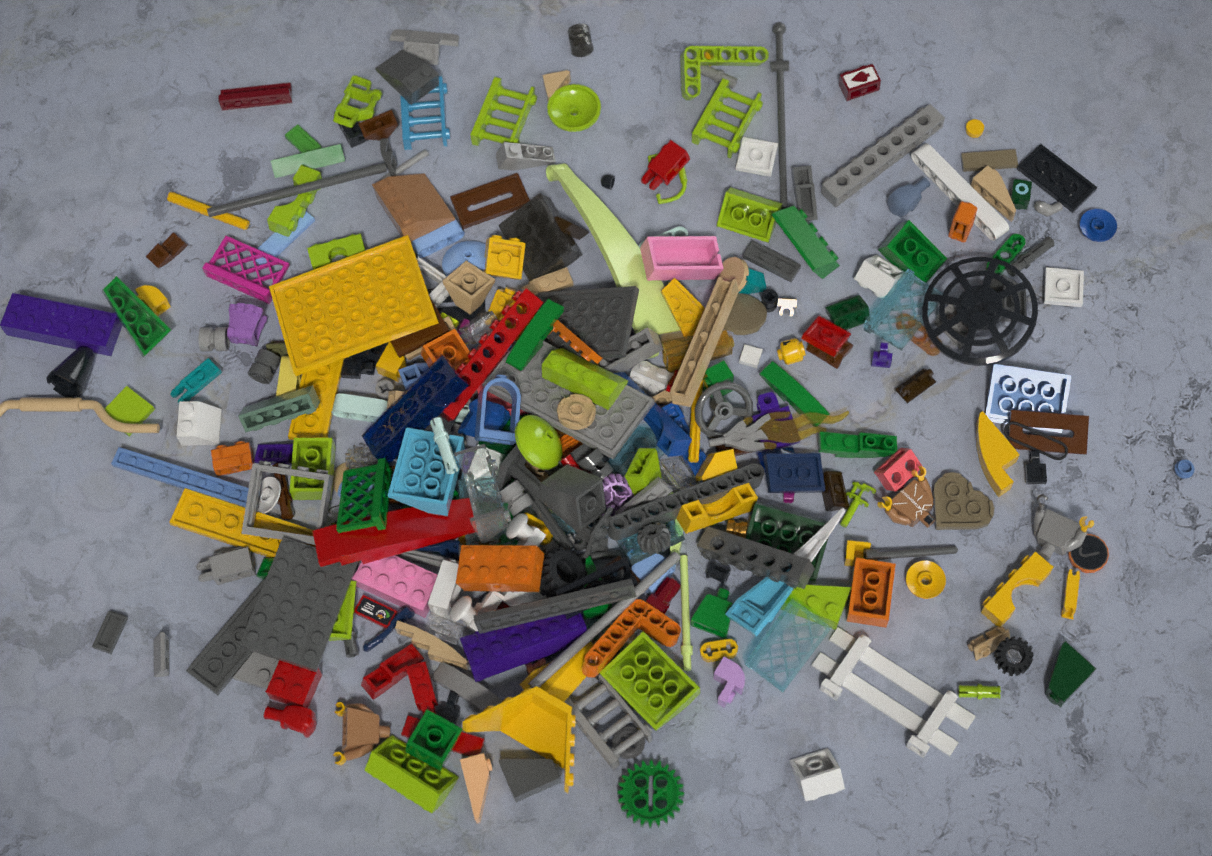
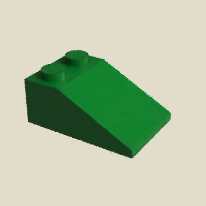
M910 220L899 223L877 249L890 263L908 273L909 276L922 285H926L947 260L946 256Z

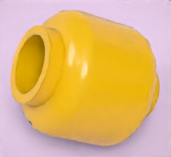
M797 338L782 341L780 349L777 350L779 360H784L786 365L801 362L803 356H806L803 342H799Z

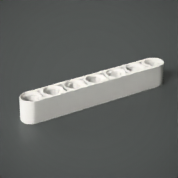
M925 143L911 153L913 162L957 207L960 202H968L977 207L974 224L990 240L995 241L1009 231L1008 223L931 145Z

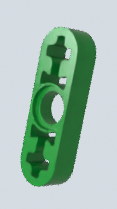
M1020 234L1011 235L992 258L1011 264L1024 249L1025 238ZM1017 241L1020 242V244H1017V245L1014 247V249H1012V246H1013V243H1014V242H1015V243H1016ZM1006 252L1010 255V258L1003 259L1000 254ZM987 262L985 271H987L990 262ZM998 265L995 273L1001 275L1006 267Z

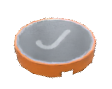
M1092 534L1086 535L1080 547L1068 552V558L1072 566L1084 573H1095L1101 570L1109 557L1108 547L1105 542Z

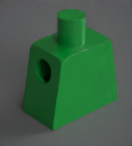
M719 588L716 596L707 594L691 619V626L727 639L731 619L725 614L733 605L732 602L727 601L730 592Z

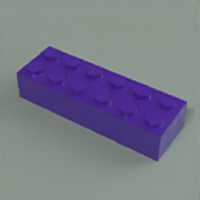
M12 293L0 323V327L7 336L72 349L88 347L93 353L112 356L123 326L115 313Z
M580 613L569 619L562 614L481 634L478 631L461 637L460 641L474 680L478 682L565 650L585 633L587 628Z

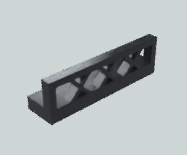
M624 557L555 592L556 596L569 592L580 591L585 584L587 586L583 589H589L627 579H632L635 587L637 580L630 572L629 560ZM623 567L622 570L616 572L618 568ZM588 609L566 613L564 616L569 619Z

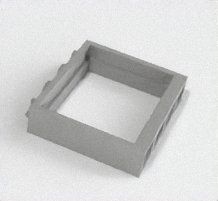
M265 461L253 464L241 534L280 540L285 537L297 542L315 545L314 536L253 528L262 472L324 480L317 529L326 527L334 476L328 475V471L317 469L316 473L309 472V468L298 466L297 470L290 469V465L278 464V467H273L271 462Z

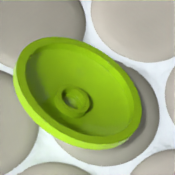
M571 84L559 88L551 95L547 111L551 122L556 127L564 131L579 132L595 124L601 113V103L599 97L592 89L579 84Z
M536 415L524 416L517 422L515 426V440L524 458L533 466L543 470H549L557 466L562 458V443L555 428L546 420Z

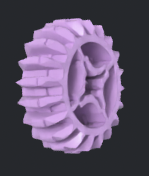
M610 473L602 481L606 508L610 506L613 508L611 514L613 517L617 510L634 497V494L625 476L622 477L620 474ZM620 485L623 491H615L612 486Z

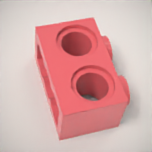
M900 448L874 473L886 490L896 492L901 490L909 479L914 478L911 473L913 469L918 474L920 470L918 466H922V464L911 449Z

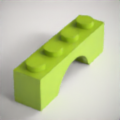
M301 165L293 177L294 186L322 179L321 173ZM318 190L298 194L297 198L290 204L275 206L267 219L269 230L289 237L292 231L296 230L299 218L305 216L306 209L314 201Z

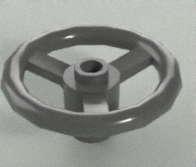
M729 381L716 383L708 387L698 398L695 406V421L700 431L709 438L723 437V434L727 433H719L714 430L721 420H726L731 415L744 416L743 421L746 427L749 425L753 415V401L748 391L741 385ZM730 389L739 393L745 402V408L732 406L722 397L720 390ZM713 394L714 398L710 401L709 408L714 416L706 426L702 410L705 401Z

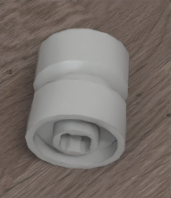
M201 327L199 330L200 351H213V349H216V351H228L230 347V340L227 336L228 327H216L215 330L212 327Z
M519 480L514 481L498 493L503 503H508L507 508L513 517L534 503L529 494L523 492L524 487Z

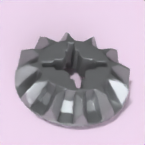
M624 727L617 731L612 740L613 748L621 744L623 739L626 740L638 729ZM644 737L633 744L634 748L629 747L619 756L627 760L635 759L642 754L645 747Z

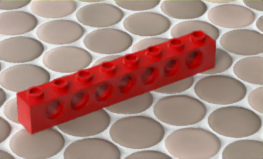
M527 288L515 292L511 298L513 302L510 305L507 304L501 310L502 316L499 320L495 319L489 326L491 330L488 334L484 333L478 340L479 346L476 349L473 348L466 357L469 359L465 364L462 362L455 370L457 374L454 378L450 377L447 380L442 394L439 392L433 398L434 404L431 408L448 422L455 419L543 304V301ZM517 305H519V306L522 307V309H523V313H522V314H519V313L517 312V310H516ZM506 320H509L511 322V329L506 327ZM495 334L500 336V343H497L494 340ZM483 349L489 351V358L483 355ZM472 363L478 366L477 373L471 369ZM461 378L467 381L466 388L461 386ZM449 393H453L455 395V402H451L449 400Z

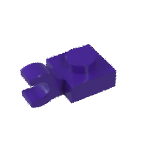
M880 343V351L873 352L871 366L891 367L893 353L887 352L889 343Z

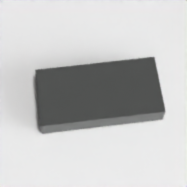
M108 611L92 647L112 655L128 618Z

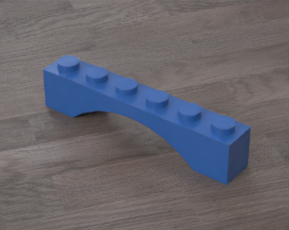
M625 372L614 373L628 380V386L647 395ZM654 402V405L643 420L654 432L656 445L668 457L685 455L692 439Z

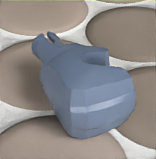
M922 177L915 185L906 184L893 191L887 202L891 213L898 217H904L910 211L912 212L922 199L921 193L930 187L929 180Z

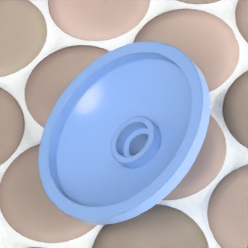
M463 241L452 246L445 253L442 260L444 275H450L465 261H468L484 272L486 244L479 241Z

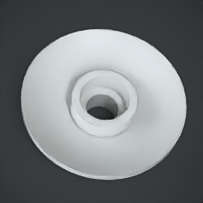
M266 477L261 481L260 495L256 508L257 512L265 514L276 505L281 493L278 479Z

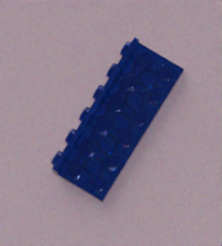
M442 355L361 435L373 456L377 460L386 458L388 464H390L399 455L406 428L424 430L431 420L440 415L468 387V384L459 376L450 361Z

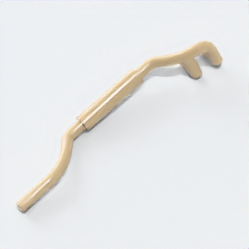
M22 397L20 400H6L0 404V417L9 409H20L21 411L81 412L82 409H92L103 423L119 432L159 433L160 431L159 424L119 422L105 411L102 404L94 400L68 397Z

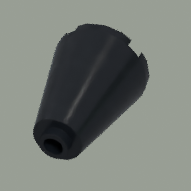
M78 347L48 374L46 378L49 385L52 383L55 386L53 390L64 397L73 398L77 396L79 398L84 390L95 358L93 351L88 347Z

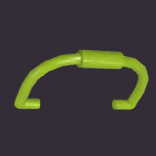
M658 154L649 155L648 162ZM685 167L679 172L680 182L682 183L680 192L676 196L661 199V195L656 194L658 204L673 202L684 194L686 183L688 182Z

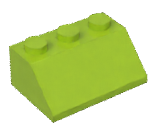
M730 187L725 193L717 227L769 243L777 223L771 214L780 211L782 203Z

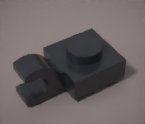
M344 358L341 377L361 379V374L374 375V364L371 362L363 364L362 359Z
M1031 451V454H1029L1030 464L1025 465L1026 485L1046 484V464H1040L1039 451Z
M450 692L447 705L440 704L437 713L438 716L455 725L460 714V710L455 709L459 700L457 693Z

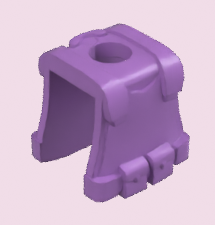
M230 304L228 309L229 327L227 330L230 342L258 346L261 332L268 319L267 316L262 315L263 309L253 304Z

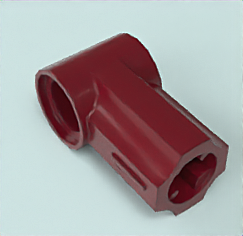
M666 577L655 593L653 592L646 602L665 615L670 602L681 589V585L673 578Z

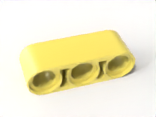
M289 356L281 357L276 397L299 389L301 375L295 376Z

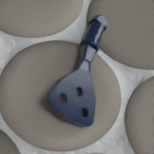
M447 540L416 550L440 552L445 557L454 558L459 561V543L461 542L458 540Z
M408 607L403 609L390 622L389 627L384 632L377 634L375 638L363 645V650L369 652L380 643H383L385 638L395 629L397 621L404 623L415 616L414 611Z

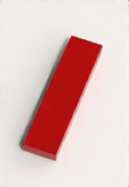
M407 716L401 736L410 738L421 719ZM461 732L452 752L468 757L481 754L485 739Z

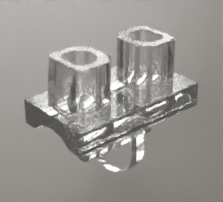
M430 613L424 631L436 638L457 645L464 625Z

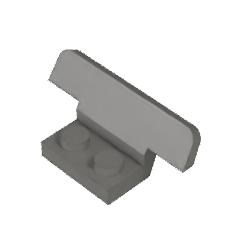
M396 29L391 33L390 41L404 42V51L428 64L439 65L441 45L458 46L459 36L457 34Z

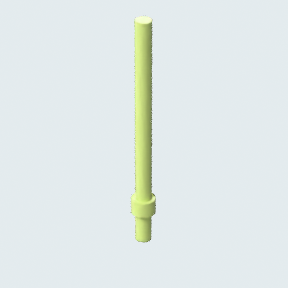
M681 555L680 577L683 642L681 655L683 656V670L690 671L693 646L690 641L688 556Z

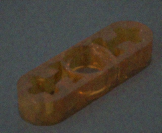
M908 314L898 316L896 329L928 355L936 356L940 354L937 348H930V345H933L930 339L926 341L929 337L922 324ZM901 322H908V325H901ZM921 331L924 337L918 339L914 336V333Z

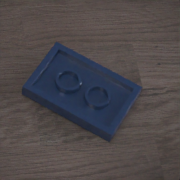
M820 453L764 455L768 493H822L825 491Z

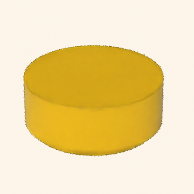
M977 119L968 121L965 128L966 134L972 138L980 137L984 131V124Z

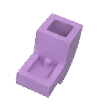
M723 657L714 672L713 679L725 685L718 697L717 703L725 708L727 703L731 704L734 700L735 692L742 695L745 676L738 664Z

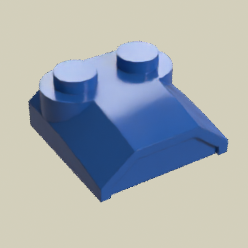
M478 399L473 400L469 404L470 411L459 427L458 434L475 438ZM486 400L484 428L502 430L510 419V412L503 405Z

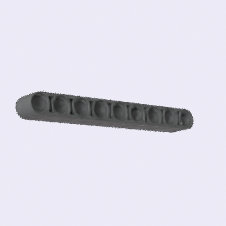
M750 464L614 515L610 519L608 536L613 540H621L637 534L639 530L643 529V526H649L650 523L655 524L659 522L661 525L677 518L682 505L699 500L701 504L715 502L725 496L732 488L749 483L752 489L760 486L765 470L759 464Z

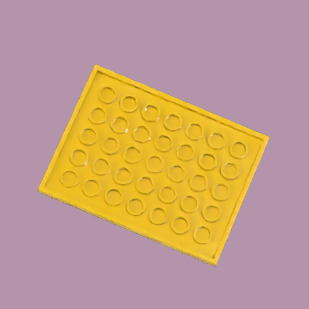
M408 235L269 286L295 376L439 323Z

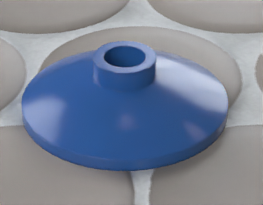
M1091 209L1081 217L1080 230L1086 238L1095 242H1104L1115 235L1117 221L1106 210Z

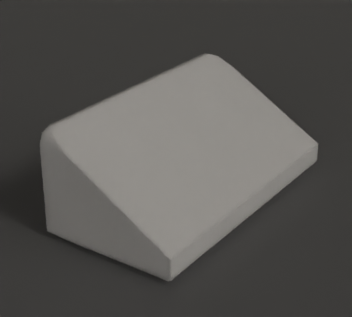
M160 632L154 638V677L169 676V638L164 632Z

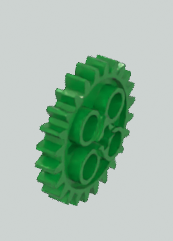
M643 760L642 767L635 763L634 771L629 768L627 769L629 776L622 775L625 783L621 782L618 784L623 789L617 791V795L622 796L618 803L625 804L621 807V811L628 810L626 818L628 819L633 816L634 824L640 820L641 827L647 822L649 828H652L653 823H656L659 828L660 821L662 820L667 825V817L674 820L675 815L673 811L680 813V808L677 805H683V800L679 798L684 797L685 793L679 790L683 789L684 785L677 784L681 777H674L676 770L674 769L669 772L668 764L662 768L661 761L654 765L653 760H650L649 765H646ZM650 776H653L654 793L652 812H649L648 795ZM642 779L646 781V785L640 788L635 785V782ZM664 780L667 782V785L664 788H659L656 786V782ZM643 800L646 802V805L643 808H637L635 802ZM663 800L667 805L665 808L660 809L656 807V802Z

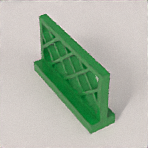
M386 458L378 459L376 465L345 470L343 472L336 527L338 533L374 526L377 527L378 531L386 529L389 504L388 492L392 470ZM371 472H376L370 479L366 477ZM350 476H358L352 482L349 481ZM365 480L366 482L360 488L356 486L359 482ZM369 486H374L369 493L365 492ZM350 490H356L350 497L347 496ZM360 494L364 495L359 502L355 501ZM368 500H372V503L367 508L363 506ZM350 503L354 504L349 511L345 510ZM359 508L363 510L357 517L353 515ZM369 514L371 516L370 520L361 521L366 515ZM348 518L352 519L349 524L343 525Z

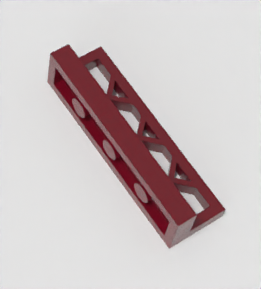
M291 82L224 89L220 90L221 95H218L222 111L292 103Z

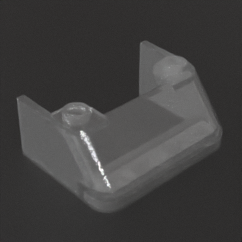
M485 444L455 452L454 455L464 474L474 517L470 518V522L481 543H486L506 529L511 518L509 511L504 508L495 472L498 470L497 462L495 459H491Z

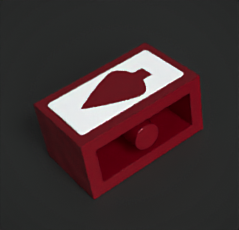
M870 64L840 74L838 85L846 101L880 91L881 79L874 65Z

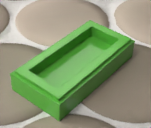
M298 124L284 135L301 153L321 149V145Z

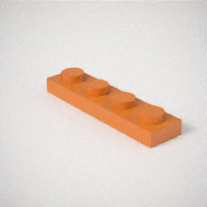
M558 319L553 324V331L555 333L561 332L558 336L566 343L570 340V346L577 352L581 350V356L588 362L592 359L598 364L603 359Z

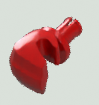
M287 705L284 710L267 706L264 711V719L278 721L282 729L287 730L289 728L300 732L306 738H309L314 733L317 726L316 715L308 707Z

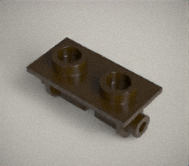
M922 369L896 388L895 391L908 404L936 383L932 377L934 373L931 369Z

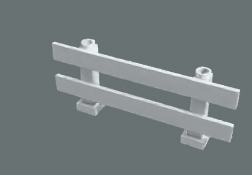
M838 627L829 641L848 654L839 665L820 652L812 667L830 678V680L824 679L820 686V691L837 701L841 696L843 690L841 686H843L916 734L917 737L912 735L906 746L914 753L924 758L930 748L927 744L930 743L950 757L959 742L938 729L944 718H949L967 730L976 716L955 703L958 696L952 691L948 690L945 695H942L869 647L871 640L867 636L861 635L856 639ZM858 661L866 664L935 709L929 719L925 721L853 674L852 670Z

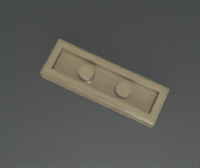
M1016 149L961 153L963 172L982 171L987 165L995 170L1017 168L1018 166Z

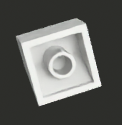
M876 254L864 260L854 279L858 281L861 287L869 288L874 291L877 297L886 299L893 294L908 273Z
M199 401L179 402L176 437L181 446L219 445L222 409Z
M828 748L789 760L797 785L805 801L816 800L821 796L835 794L845 789L841 769Z

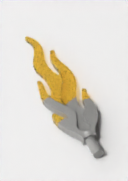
M849 411L836 416L809 412L787 421H775L774 419L787 418L790 416V412H773L764 415L754 424L747 427L753 421V418L749 417L737 423L729 432L723 434V437L710 439L708 443L709 447L725 444V447H733L746 452L775 449L777 446L775 443H758L755 441L799 442L820 431H827L826 428L819 426L804 431H798L799 428L815 423L834 424L840 422L849 415Z

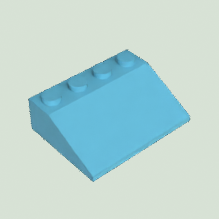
M406 428L388 497L427 513L448 516L465 450L464 437L449 435L448 440L459 470L455 471L454 474H447L438 445L433 439L434 432Z

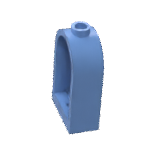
M496 375L495 379L488 382L478 395L474 440L507 445L516 443L515 426L520 416L521 394L516 384L507 379L505 375ZM491 386H501L511 395L510 432L484 428L486 396Z

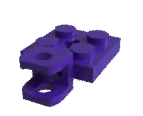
M773 392L758 396L757 410L759 414L752 416L753 424L766 414H769L771 417V421L765 423L760 428L768 437V440H759L760 443H764L765 449L762 450L763 453L794 445L801 441L789 406L779 408L777 397ZM776 425L777 428H781L779 433L771 431L773 426Z

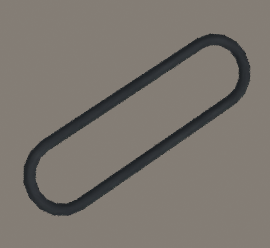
M1009 422L1004 427V435L1007 439L1031 450L1039 451L1040 454L1054 460H1063L1068 454V448L1063 442L1018 422ZM1014 424L1061 444L1065 448V454L1059 458L1013 439L1008 436L1007 428Z

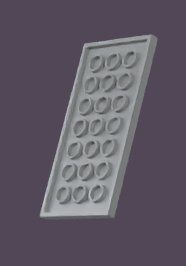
M543 341V347L522 371L506 363V359L513 349L512 347L482 384L484 387L488 382L495 379L496 375L507 376V379L515 383L520 391L521 410L530 415L543 418L552 427L593 449L598 448L602 454L611 459L615 458L655 402L651 397L626 385L609 410L593 403L596 408L595 420L590 426L580 430L564 427L558 420L557 407L564 397H570L574 393L542 378V363L552 350L558 349ZM501 386L489 387L488 392L512 404L511 395L505 388Z

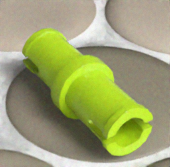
M977 684V686L959 685L958 688L959 698L969 697L977 698V700H982V698H1001V686H982V684Z

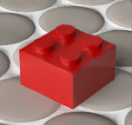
M279 660L266 693L270 699L309 708L322 673L319 668L317 672Z

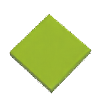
M128 386L105 408V411L113 419L129 424H142L155 410L154 406Z

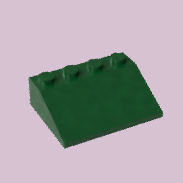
M757 501L754 505L745 539L794 554L828 521ZM829 537L811 562L815 568L809 579L816 582Z

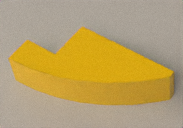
M982 411L978 416L976 424L977 454L988 483L996 495L1000 497L1009 491L1014 483L1004 470L1015 464L1020 454Z

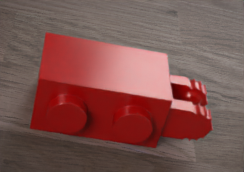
M670 140L661 148L659 154L651 159L647 166L648 171L642 177L641 183L646 185L651 181L649 185L651 190H656L661 183L668 186L689 162L690 157L687 151Z
M426 662L407 666L406 670L418 711L422 710L423 715L426 710L436 714L434 706H438Z

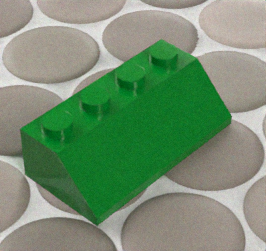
M791 206L771 214L812 271L820 278L824 279L840 266L837 262L839 257L833 250H828L826 246L829 244L823 236L819 238L816 234L818 229L812 222L808 223L806 220L808 216L802 208L798 210L795 206Z

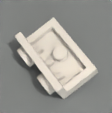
M642 361L632 368L629 377L645 393L655 396L666 389L673 373L652 365L647 361Z

